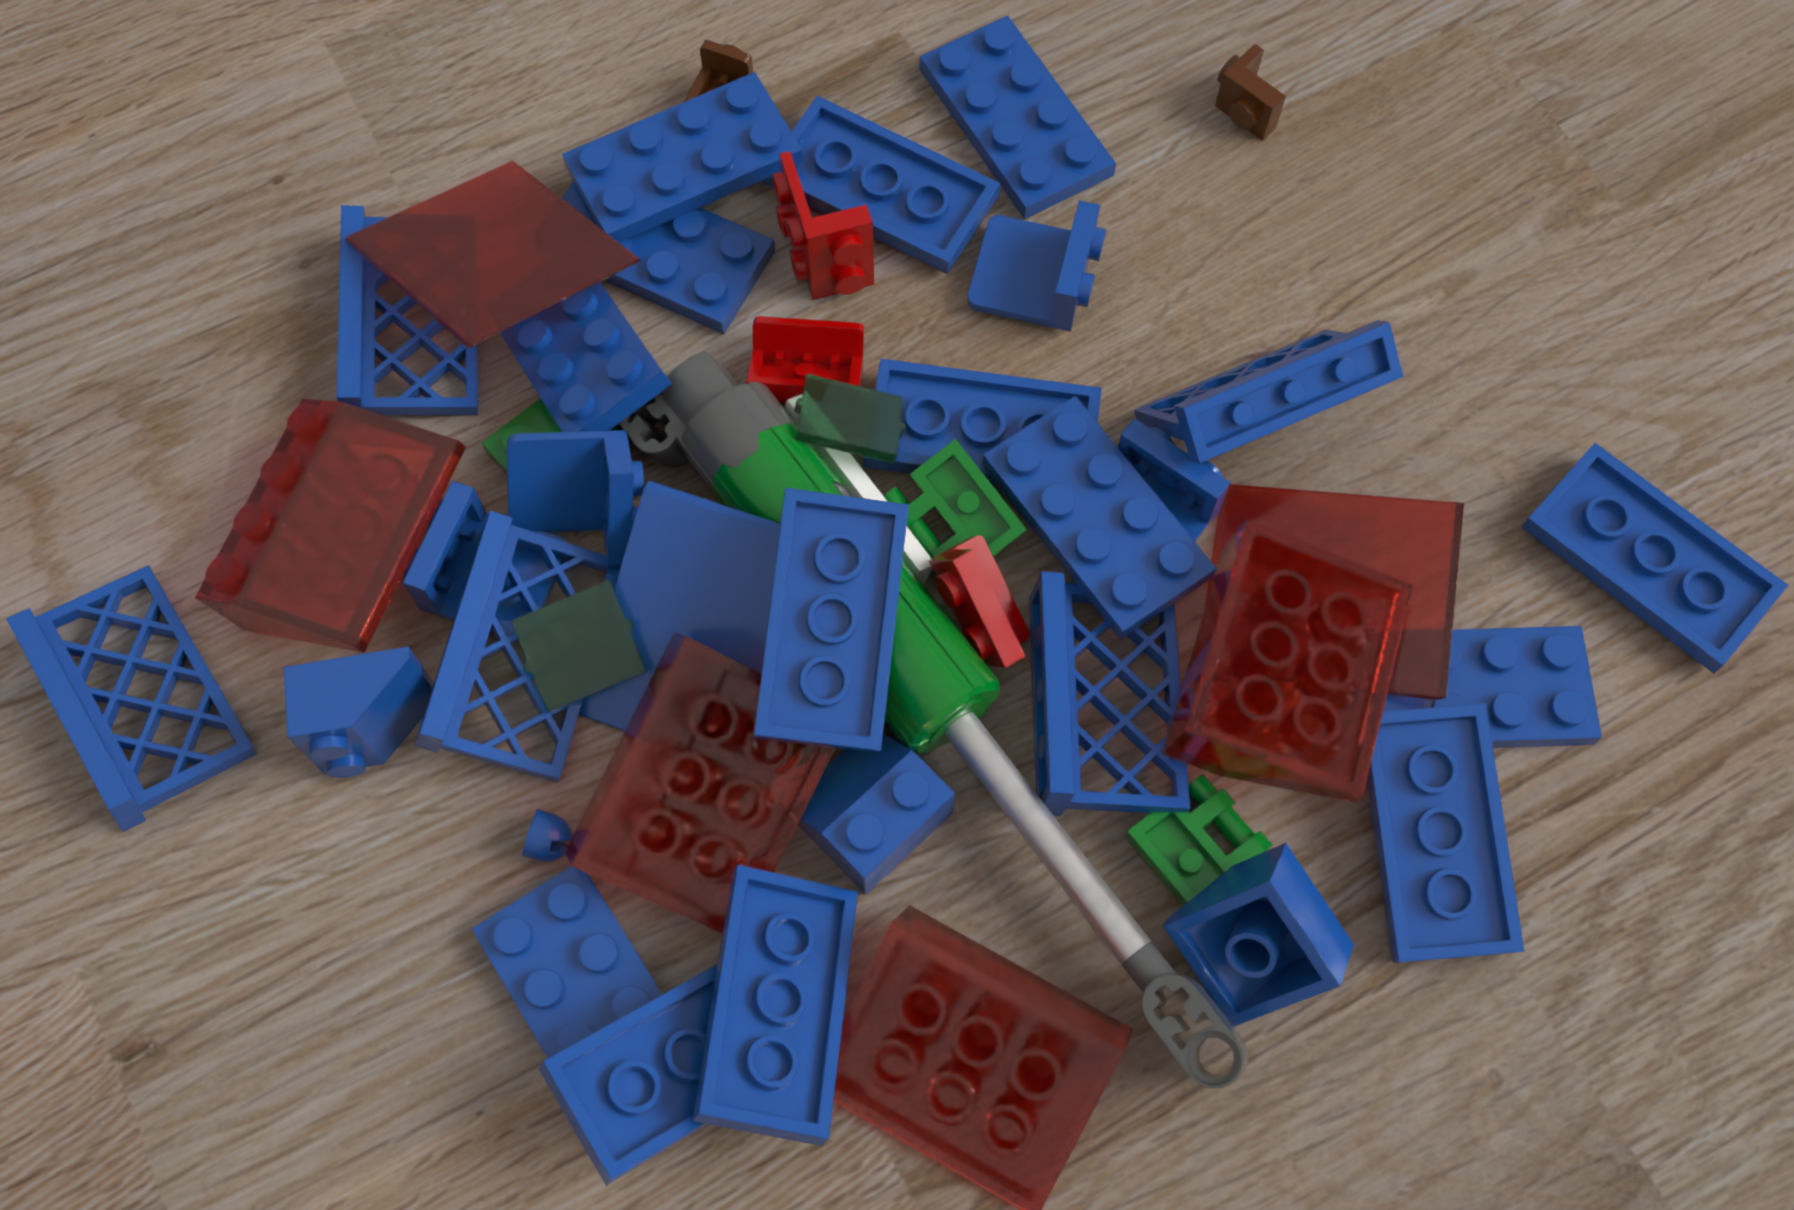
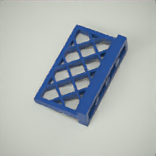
M341 205L337 402L342 424H365V415H478L476 219L365 217L364 206ZM378 235L402 236L412 245L396 258L391 259L378 248ZM442 236L465 237V248L449 261L431 246ZM421 253L439 267L422 283L418 282L403 269ZM377 262H379L383 266V268L378 272ZM464 264L465 274L459 270V268ZM395 276L411 292L394 306H391L377 294V289ZM450 276L465 289V294L448 307L431 291ZM422 299L440 315L420 331L403 314ZM377 309L383 313L378 319ZM464 310L466 314V321H464L460 316H458ZM394 322L411 339L391 354L376 341V336ZM450 323L466 337V341L448 355L431 338ZM422 346L440 363L420 379L402 362ZM376 356L383 361V362H382L380 365H378L377 367H376ZM465 357L466 369L459 364ZM392 370L411 385L399 397H375L376 384ZM450 370L466 384V397H441L430 387Z
M1377 320L1348 333L1323 330L1134 409L1136 419L1147 427L1159 428L1169 436L1185 441L1190 460L1202 463L1404 376L1390 322Z
M490 511L481 531L414 746L436 753L439 749H443L558 782L561 778L621 566L608 567L606 555L511 525L512 517ZM516 545L540 551L550 570L523 582L512 563ZM556 557L568 561L560 565ZM580 565L605 572L600 591L582 600L579 599L565 574ZM508 576L514 588L502 593L506 577ZM555 578L570 606L544 618L529 590ZM519 596L534 624L507 637L495 616L498 605ZM596 603L591 619L585 608ZM576 614L587 633L585 644L564 654L549 626ZM491 629L497 642L485 648ZM539 631L555 660L527 673L512 644ZM503 650L518 679L490 692L478 672L480 661ZM581 656L575 673L569 662ZM560 667L571 687L570 696L565 702L548 710L533 680ZM474 684L480 698L468 703ZM523 686L539 715L511 729L495 700ZM486 705L501 732V735L484 744L457 737L463 716ZM565 711L559 729L553 717ZM543 722L555 742L550 764L528 758L517 741L516 736ZM507 742L512 753L495 747Z
M149 565L35 617L31 609L28 608L6 618L108 810L123 832L146 821L142 812L256 755L253 745ZM147 587L153 600L145 619L116 613L124 597ZM161 613L167 624L157 622ZM78 618L98 621L87 646L62 640L57 628ZM111 625L139 631L129 655L101 649ZM152 634L177 639L179 644L170 664L142 658ZM71 655L82 657L78 668ZM186 657L194 670L183 668ZM95 660L123 667L113 692L87 686L86 680ZM136 670L165 676L155 701L126 695ZM177 679L203 685L205 691L197 711L167 704ZM96 701L107 703L104 713H102ZM212 703L220 716L208 714ZM120 707L150 713L139 739L117 735L112 732L111 728ZM162 716L192 722L181 749L152 742ZM204 725L228 730L236 743L213 756L193 752ZM122 748L134 751L130 761H128ZM146 754L176 760L168 779L144 790L137 776ZM188 763L196 764V765H194V766H192V767L186 769L187 766H188Z
M1041 571L1029 597L1036 794L1054 816H1061L1065 809L1135 813L1171 812L1172 815L1173 812H1188L1190 810L1175 605L1173 604L1159 613V628L1149 637L1140 628L1127 635L1138 647L1124 660L1120 661L1098 640L1111 628L1106 621L1090 632L1073 616L1072 602L1091 603L1078 585L1065 583L1064 573ZM1074 637L1080 641V643L1075 648ZM1158 639L1161 641V648L1155 643ZM1086 649L1110 670L1095 686L1089 683L1075 669V659ZM1143 653H1146L1163 669V681L1153 690L1128 668ZM1117 677L1141 699L1125 716L1101 694ZM1076 690H1078L1083 695V697L1078 702ZM1163 691L1165 696V702L1159 697V695ZM1089 703L1114 725L1097 742L1078 725V713ZM1147 706L1167 723V736L1157 745L1131 722ZM1120 732L1146 755L1129 772L1104 749ZM1079 745L1086 751V753L1083 754L1081 757L1079 753ZM1167 746L1169 757L1162 752ZM1092 758L1118 781L1108 792L1081 791L1080 769ZM1152 761L1171 779L1172 796L1152 795L1135 777ZM1125 788L1130 794L1119 792Z

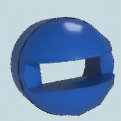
M537 809L528 831L522 856L545 862H552L564 856L569 850L564 842L572 839V832L566 820L554 813Z

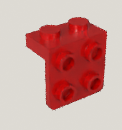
M791 152L779 153L780 172L772 174L774 190L779 206H776V215L783 238L789 237L793 249L789 250L797 282L807 281L812 300L835 294L850 295L864 287L875 285L873 222L867 204L812 218Z

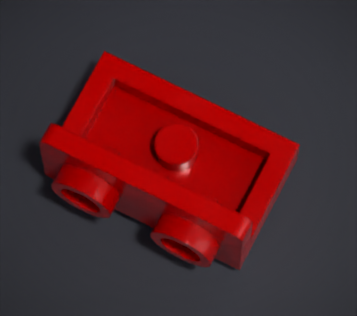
M764 316L754 318L752 326L753 352L746 384L759 382L766 385L781 405L786 404L787 399L804 394L812 405H821L833 409L840 407L858 408L864 365L865 327L862 323Z
M974 535L928 560L936 575L935 582L941 597L952 608L962 628V635L987 666L1007 668L1024 658L1025 654L1020 644L1029 639L1030 632L984 538L981 535Z

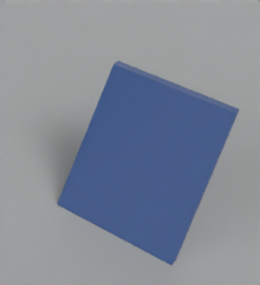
M649 480L643 489L587 681L579 715L773 784L777 777L787 742L753 738L780 523Z

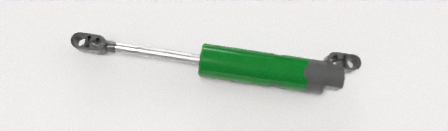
M706 351L693 355L678 365L667 376L672 385L619 423L627 431L628 436L638 448L662 465L674 468L681 467L689 462L720 504L777 523L781 522L785 488L851 496L840 478L769 388L759 382L738 385L726 368ZM660 421L664 425H666V427L664 428L665 433L668 435L666 439L662 435V433L656 427L653 426L655 423ZM903 560L885 722L900 742L916 754H928L943 744L951 742L1142 991V1007L1147 1021L1188 1075L1199 1085L1210 1089L1223 1088L1232 1084L1245 1071L1248 1062L1247 1046L1242 1037L1201 984L1193 977L1176 974L980 722V719L987 713L993 701L999 696L1000 682ZM1166 987L1172 992L1185 990L1190 998L1184 1003L1183 1007L1194 1023L1201 1021L1206 1014L1213 1024L1194 1033L1186 1045L1179 1037V1033L1191 1028L1180 1015L1175 1014L1166 1017L1161 1010V1007L1167 1002L1166 996L1163 993ZM1218 1038L1224 1040L1230 1046L1234 1062L1232 1069L1228 1073L1215 1075L1203 1067L1199 1051L1206 1039Z

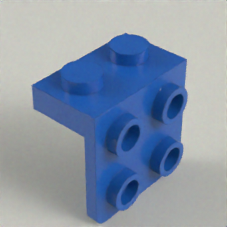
M1079 200L1071 230L1002 215L992 216L987 224L967 298L968 306L975 311L1071 332L1077 306L1088 307L1095 278V274L1086 273L1089 260H1100L1107 229L1097 227L1100 205Z
M1134 418L1122 432L1118 448L1196 542L1219 513L1231 482L1225 479L1219 469L1209 461L1197 463L1190 460L1188 453L1177 447L1171 437L1161 429L1147 427Z
M627 431L518 433L511 435L506 442L508 516L513 518L511 525L532 532L602 530L607 566H621L638 507H633V497L642 496L644 489L642 461L631 460Z
M455 481L451 482L444 499L439 498L432 506L428 518L429 530L420 548L414 549L409 554L403 570V584L418 608L452 621L456 614L482 528L489 514L485 511L474 487ZM545 531L536 532L566 542L561 536ZM516 545L512 563L523 582L550 570L540 551ZM556 557L560 565L565 562V559ZM508 576L506 577L502 593L514 588ZM555 578L529 590L541 613L556 582ZM519 596L497 606L495 616L507 637L534 624ZM531 635L518 642L527 641L531 637Z

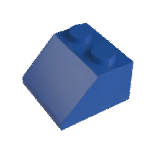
M409 646L283 667L287 738L324 774L337 778L361 775L366 771L365 767L385 764L423 718L434 682Z
M883 734L881 751L879 753L845 749L782 807L796 824L866 895L953 814L955 792L913 750Z
M1287 843L1233 865L1166 919L1163 925L1214 1002L1233 1027L1340 987L1354 943Z

